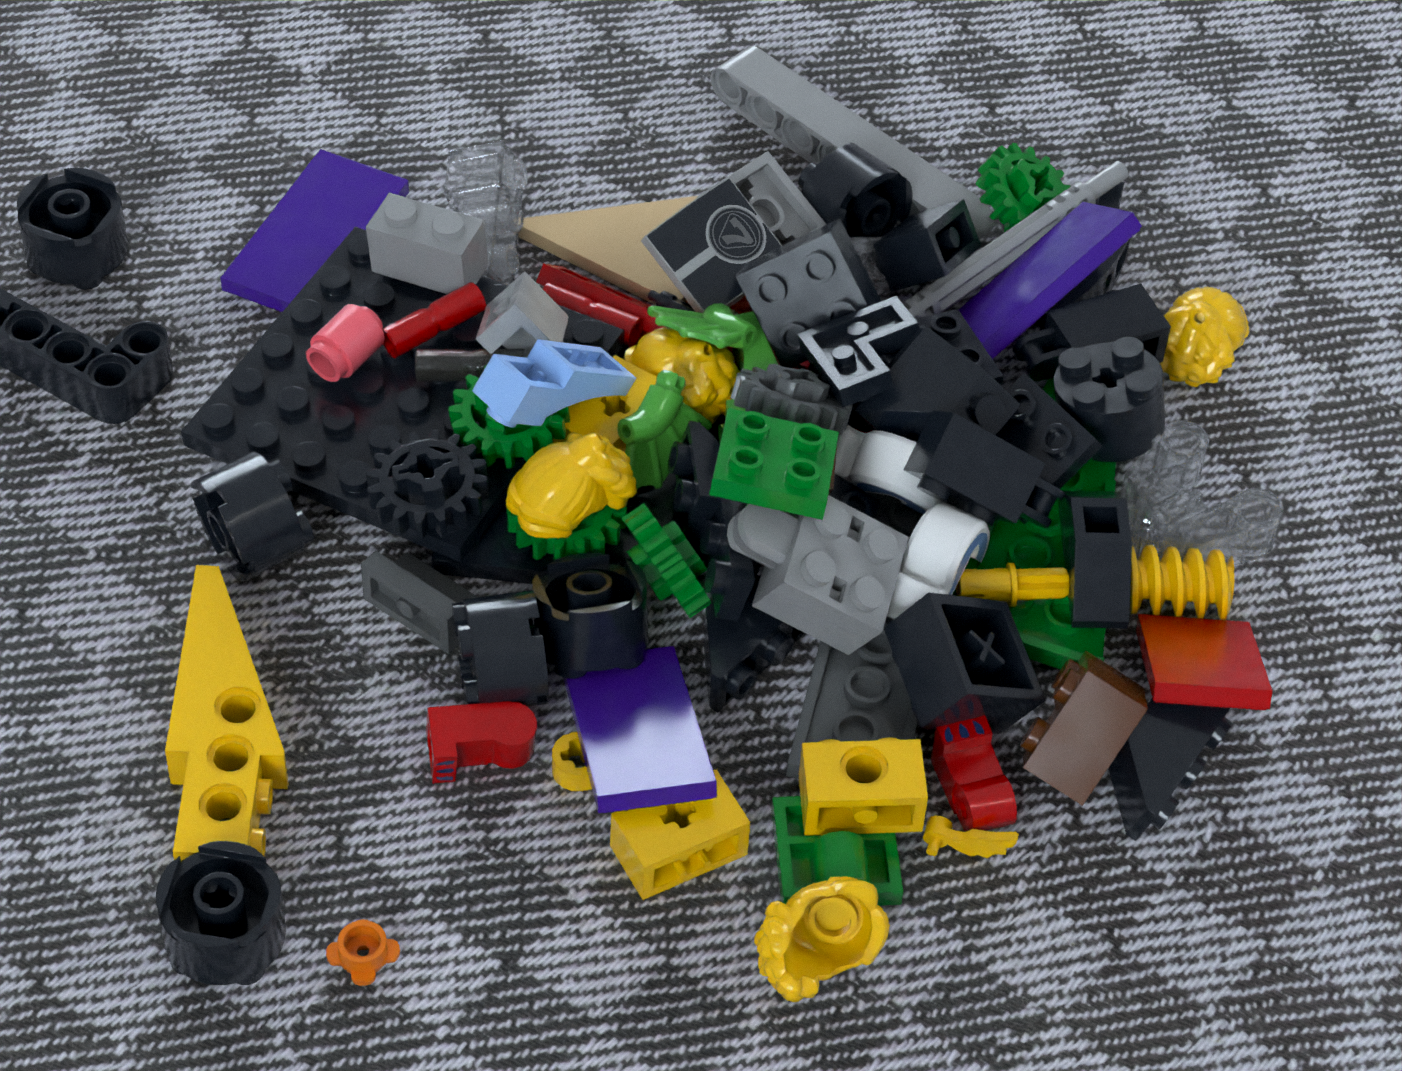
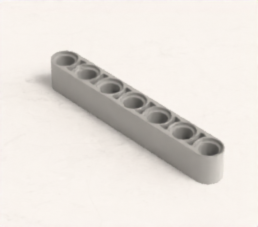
M748 46L711 72L712 88L724 104L808 162L819 163L832 151L843 147L847 143H855L897 170L911 183L913 199L909 216L964 199L978 238L981 239L993 229L994 220L989 217L992 211L988 205L981 203L979 196L763 50L755 46Z

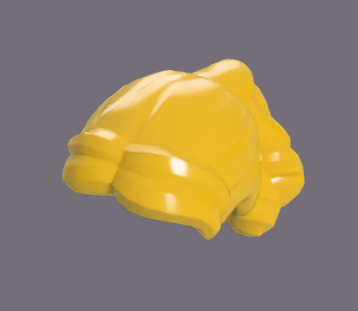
M1197 287L1178 296L1173 302V306L1163 315L1171 326L1164 359L1160 363L1163 373H1167L1171 381H1185L1188 386L1198 387L1204 383H1217L1222 375V371L1232 367V363L1235 361L1234 351L1243 345L1245 338L1249 335L1245 311L1232 295L1213 287Z
M662 327L644 335L638 344L628 348L624 355V360L655 376L660 371L668 370L684 377L686 386L681 392V396L684 397L683 402L710 420L712 424L716 422L720 415L725 416L726 400L731 399L737 373H740L734 363L733 354L726 347L719 349L716 345L704 340L683 338L679 335L678 331L669 327Z
M570 433L565 442L551 443L538 450L516 473L507 490V509L512 514L518 516L521 528L528 535L537 538H568L572 534V530L577 528L580 522L589 515L603 510L606 505L615 510L624 508L628 499L636 495V479L633 477L630 457L622 450L611 445L608 438L603 435L591 433L582 436L579 433Z
M830 877L826 881L812 883L801 888L790 897L786 904L780 901L771 902L765 910L766 917L754 936V943L759 953V973L762 976L768 977V982L787 1001L799 1002L803 998H813L818 993L819 981L828 980L845 970L858 967L861 964L866 966L872 964L886 942L890 927L887 914L877 905V888L869 882L851 877Z

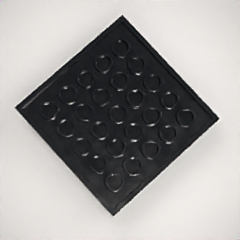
M355 226L182 429L183 444L190 449L226 464L252 452L262 455L268 464L279 460L291 479L292 492L395 534L394 521L381 525L378 521L377 510H371L369 505L366 472L367 470L375 469L373 456L376 453L389 456L388 442L395 440L402 445L408 444L409 433L414 431L420 440H426L432 430H438L440 440L447 441L453 435L448 411L449 406L455 405L453 391L455 389L467 390L465 377L469 374L480 378L484 371V366L488 364L493 354L513 355L503 345L490 354L476 340L485 312L483 311L447 331H440L434 338L397 358L392 357L384 345H382L348 378H340L337 382H329L320 377L309 365L306 351L311 347V338L345 305L354 304L370 308L378 315L384 328L418 309L427 308L433 301L447 295L372 272L366 230ZM483 275L476 284L485 298L486 306L509 286ZM558 305L569 317L563 338L564 343L601 347L612 357L617 355L624 346L623 329ZM482 453L478 454V459H483ZM523 457L515 458L513 468L507 469L504 459L497 458L490 467L487 466L489 498L482 499L483 512L481 515L467 513L468 527L464 530L453 523L447 526V537L443 538L439 536L436 529H429L425 538L419 540L414 528H409L401 536H397L462 562L506 504L508 487L513 477L526 461Z

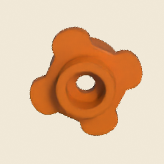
M366 919L357 920L346 925L341 930L337 942L330 943L326 949V958L329 964L344 968L351 974L352 982L359 986L372 984L376 979V973L386 963H394L400 956L398 942L394 939H387L381 926ZM360 950L369 951L365 956H360L357 952Z

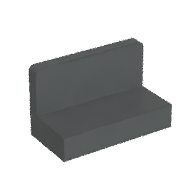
M375 550L361 563L363 599L447 654H450L459 645V640L454 630L452 603L463 602V599L476 598V595L410 553H404L398 560L393 562Z

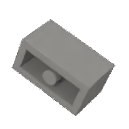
M388 193L366 226L371 269L374 273L449 294L469 282L477 284L489 265L484 220Z

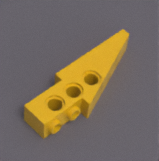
M196 565L165 747L170 783L183 785L173 846L174 860L180 856L181 861L199 852L198 846L213 841L243 843L257 849L265 857L266 830L265 828H259L261 814L271 813L273 789H288L285 751L219 566ZM225 818H232L228 821H219Z

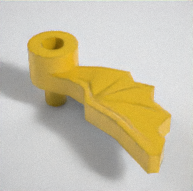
M935 815L927 820L923 840L928 844L926 853L930 856H936L939 848L945 847L948 844L968 856L979 855L988 859L992 855H1006L1007 848H1012L1017 843L1019 834L1017 832H990L978 829H971L966 832L956 831L952 829L953 825L949 819Z

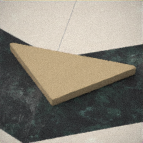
M698 196L519 218L515 222V236L654 305L655 302L648 299V294L651 290L658 293L667 291L677 296L678 299L687 302L641 240L645 235Z

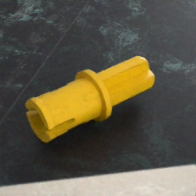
M1013 562L1007 563L1006 568L965 569L956 586V596L1006 601L1008 607H1016L1017 600L1062 599L1069 595V574L1064 567L1016 569Z

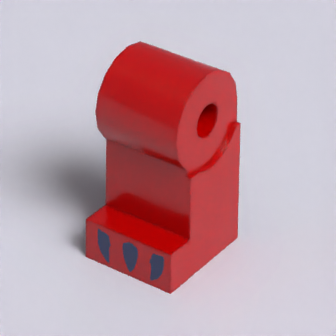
M510 701L427 707L426 737L432 784L456 782L457 767L494 763L502 768L514 769L526 764L534 754L537 720L534 713L527 706L519 702Z
M985 715L936 727L931 762L954 815H957L965 832L971 829L989 831L1013 825L1017 821L1015 795L1008 778L1003 774L992 747L993 733Z

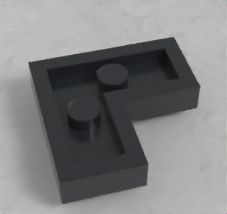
M894 296L797 335L803 355L817 374H819L823 382L831 385L829 390L840 405L846 407L856 402L866 401L876 394L893 388L890 370L879 356L892 354L902 348L917 331L919 325L899 298Z

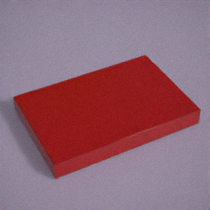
M1138 614L1136 634L1153 701L1156 703L1252 710L1270 709L1273 690L1250 622Z

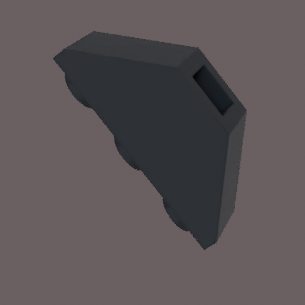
M1063 491L1065 496L1061 502L1058 501L1064 564L1069 574L1070 588L1068 601L1071 628L1128 629L1132 538L1127 498L1113 491Z
M761 575L756 576L738 621L716 618L714 602L705 609L703 643L709 707L717 713L733 698L737 700L743 698L753 687L757 676L769 665L777 666L790 653L793 644L804 634V632L752 606Z
M1152 698L1147 703L1148 710L1108 768L1126 835L1136 841L1150 824L1159 830L1162 828L1180 803L1179 800L1172 796L1174 790L1178 785L1187 790L1207 763L1198 756L1206 745L1213 751L1231 728L1233 722L1225 717L1230 708L1156 703Z

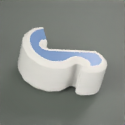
M847 425L846 430H843L842 435H838L835 474L865 492L895 497L901 500V503L921 514H924L932 505L944 502L919 490L917 485L920 479L903 470L917 442L884 431L863 433Z
M946 502L932 505L920 518L906 545L887 616L892 619L897 618L928 592L952 595L970 557L979 562H982L990 540V531L986 522Z

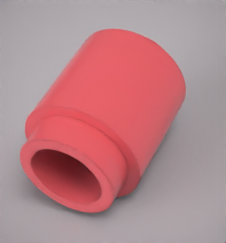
M354 304L345 305L311 338V347L306 351L309 365L320 377L329 382H337L340 378L350 377L383 345L385 336L382 330V321L368 307Z

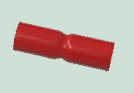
M469 282L433 301L427 308L418 309L382 328L385 336L383 345L392 357L397 358L434 338L440 331H447L485 311V298L477 285Z
M550 282L542 288L556 304L623 329L625 346L632 347L639 340L643 329L642 318L604 303H595L589 297Z

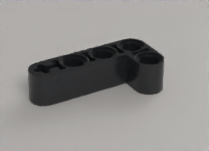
M0 288V366L91 417L107 424L127 422L167 386L172 379L173 366L169 338L166 329L160 324L152 321L133 323L106 346Z

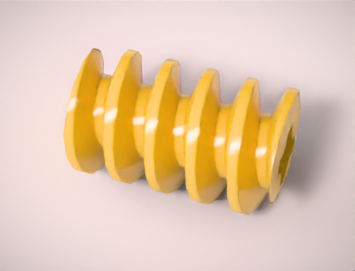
M1132 545L1131 614H1137L1143 599H1149L1153 615H1160L1165 601H1171L1175 617H1182L1187 602H1193L1197 618L1203 619L1209 604H1216L1219 620H1226L1234 593L1233 557L1230 556L1226 564L1221 550L1214 549L1210 551L1204 563L1200 550L1198 548H1190L1185 554L1183 561H1181L1178 549L1170 546L1165 549L1161 560H1159L1154 545H1146L1137 560L1135 549Z

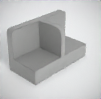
M524 271L486 306L476 340L490 354L503 345L513 356L527 358L537 339L563 342L569 317Z

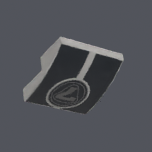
M730 177L683 207L641 240L694 311L703 313L712 304L722 303L731 307L740 301L745 294L736 279V275L747 262L782 246Z

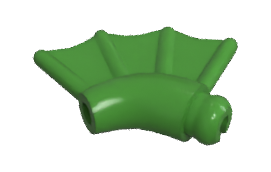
M722 303L708 306L703 313L661 306H650L647 310L649 316L656 318L655 323L658 326L672 328L678 331L679 335L683 338H696L716 345L719 349L728 346L737 349H749L753 346L757 337V329L753 324L736 316L729 306Z
M660 371L656 377V384L649 386L638 410L632 415L621 419L618 423V435L626 443L625 453L630 457V465L633 477L636 479L637 489L647 485H652L656 489L662 487L663 481L669 474L668 459L672 444L675 441L681 442L689 421L700 422L707 430L712 428L710 420L683 402L684 397L681 396V392L686 386V381L684 377L678 376L677 373L672 371Z

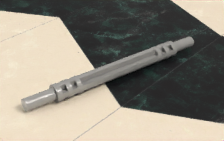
M1115 161L1087 182H1076L965 259L948 275L938 278L903 302V305L915 319L943 313L1005 270L1082 202L1096 204L1097 198L1128 177L1129 174L1126 166L1120 161Z

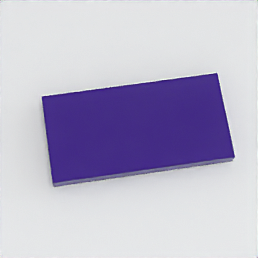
M320 149L220 277L222 290L283 312L355 226L366 230L367 224L388 193L403 197L408 195L409 180Z
M1082 202L959 309V312L993 359L1140 231L1142 225L1133 212Z
M674 646L644 650V660L636 668H613L587 672L579 678H563L598 813L717 798V781Z

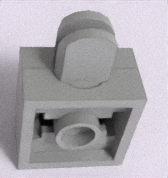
M769 151L728 176L782 246L827 225ZM744 296L740 301H738L737 304L744 300L746 296Z
M829 495L823 520L748 504L742 511L732 517L727 529L730 547L764 565L752 603L753 607L847 655H850L882 633L908 542V536Z

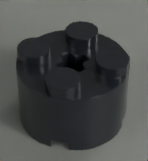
M851 142L832 151L819 163L812 162L808 164L801 172L798 180V185L802 189L801 193L826 224L839 218L841 219L862 263L875 258L876 251L873 244L891 231L897 221H904L909 216L912 206V186L907 178L888 164Z
M78 167L65 168L64 176L48 179L47 173L38 176L23 188L17 199L18 222L28 269L44 279L61 284H73L78 289L88 290L98 287L102 283L103 277L110 274L122 263L128 249L122 202L116 192L114 183L100 172Z
M1121 337L1114 342L1093 344L1083 348H1069L1060 354L1059 366L1054 375L1055 401L1101 444L1102 447L1095 453L1092 460L1100 462L1126 461L1143 455L1151 449L1152 440L1159 433L1162 436L1165 430L1164 381L1160 363L1152 354L1144 350L1143 343L1137 338Z
M252 452L191 482V488L202 491V494L193 498L205 533L217 554L228 551L236 563L227 569L241 582L303 552L304 545L314 540L313 530L309 521L300 510L295 512L287 492L293 489L292 482L279 460L268 464L262 455Z
M580 553L561 557L547 564L548 574L541 579L536 574L532 581V590L535 594L539 618H534V624H537L539 634L543 635L546 661L554 665V671L558 676L574 679L584 676L587 672L613 668L632 669L642 664L644 660L643 652L649 640L647 581L645 573L638 565L626 559L625 568L610 564L609 554Z
M533 590L463 599V602L452 603L454 630L459 640L461 654L457 656L458 669L466 704L506 701L519 702L527 707L548 704L546 696L549 695L545 648L543 635L539 634L537 624L533 623V618H539L538 606Z
M213 841L198 846L199 852L182 861L180 856L172 861L162 873L157 885L156 906L163 943L169 962L177 973L201 983L210 985H230L235 983L251 985L263 977L266 968L276 959L284 944L286 923L279 878L277 873L266 863V857L251 846L232 841Z

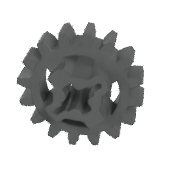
M769 364L767 371L758 367H753L752 371L742 368L740 373H737L730 397L734 400L735 406L746 408L745 411H755L765 416L801 424H815L824 429L838 431L839 435H842L843 430H846L853 404L842 407L829 390L831 385L818 379L819 374L803 368L793 369L777 364Z

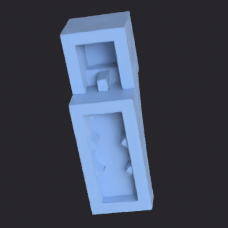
M537 339L527 358L493 354L472 392L488 405L487 413L494 420L507 427L514 428L517 424L542 426L546 417L573 404L603 396H626L636 377L601 347Z

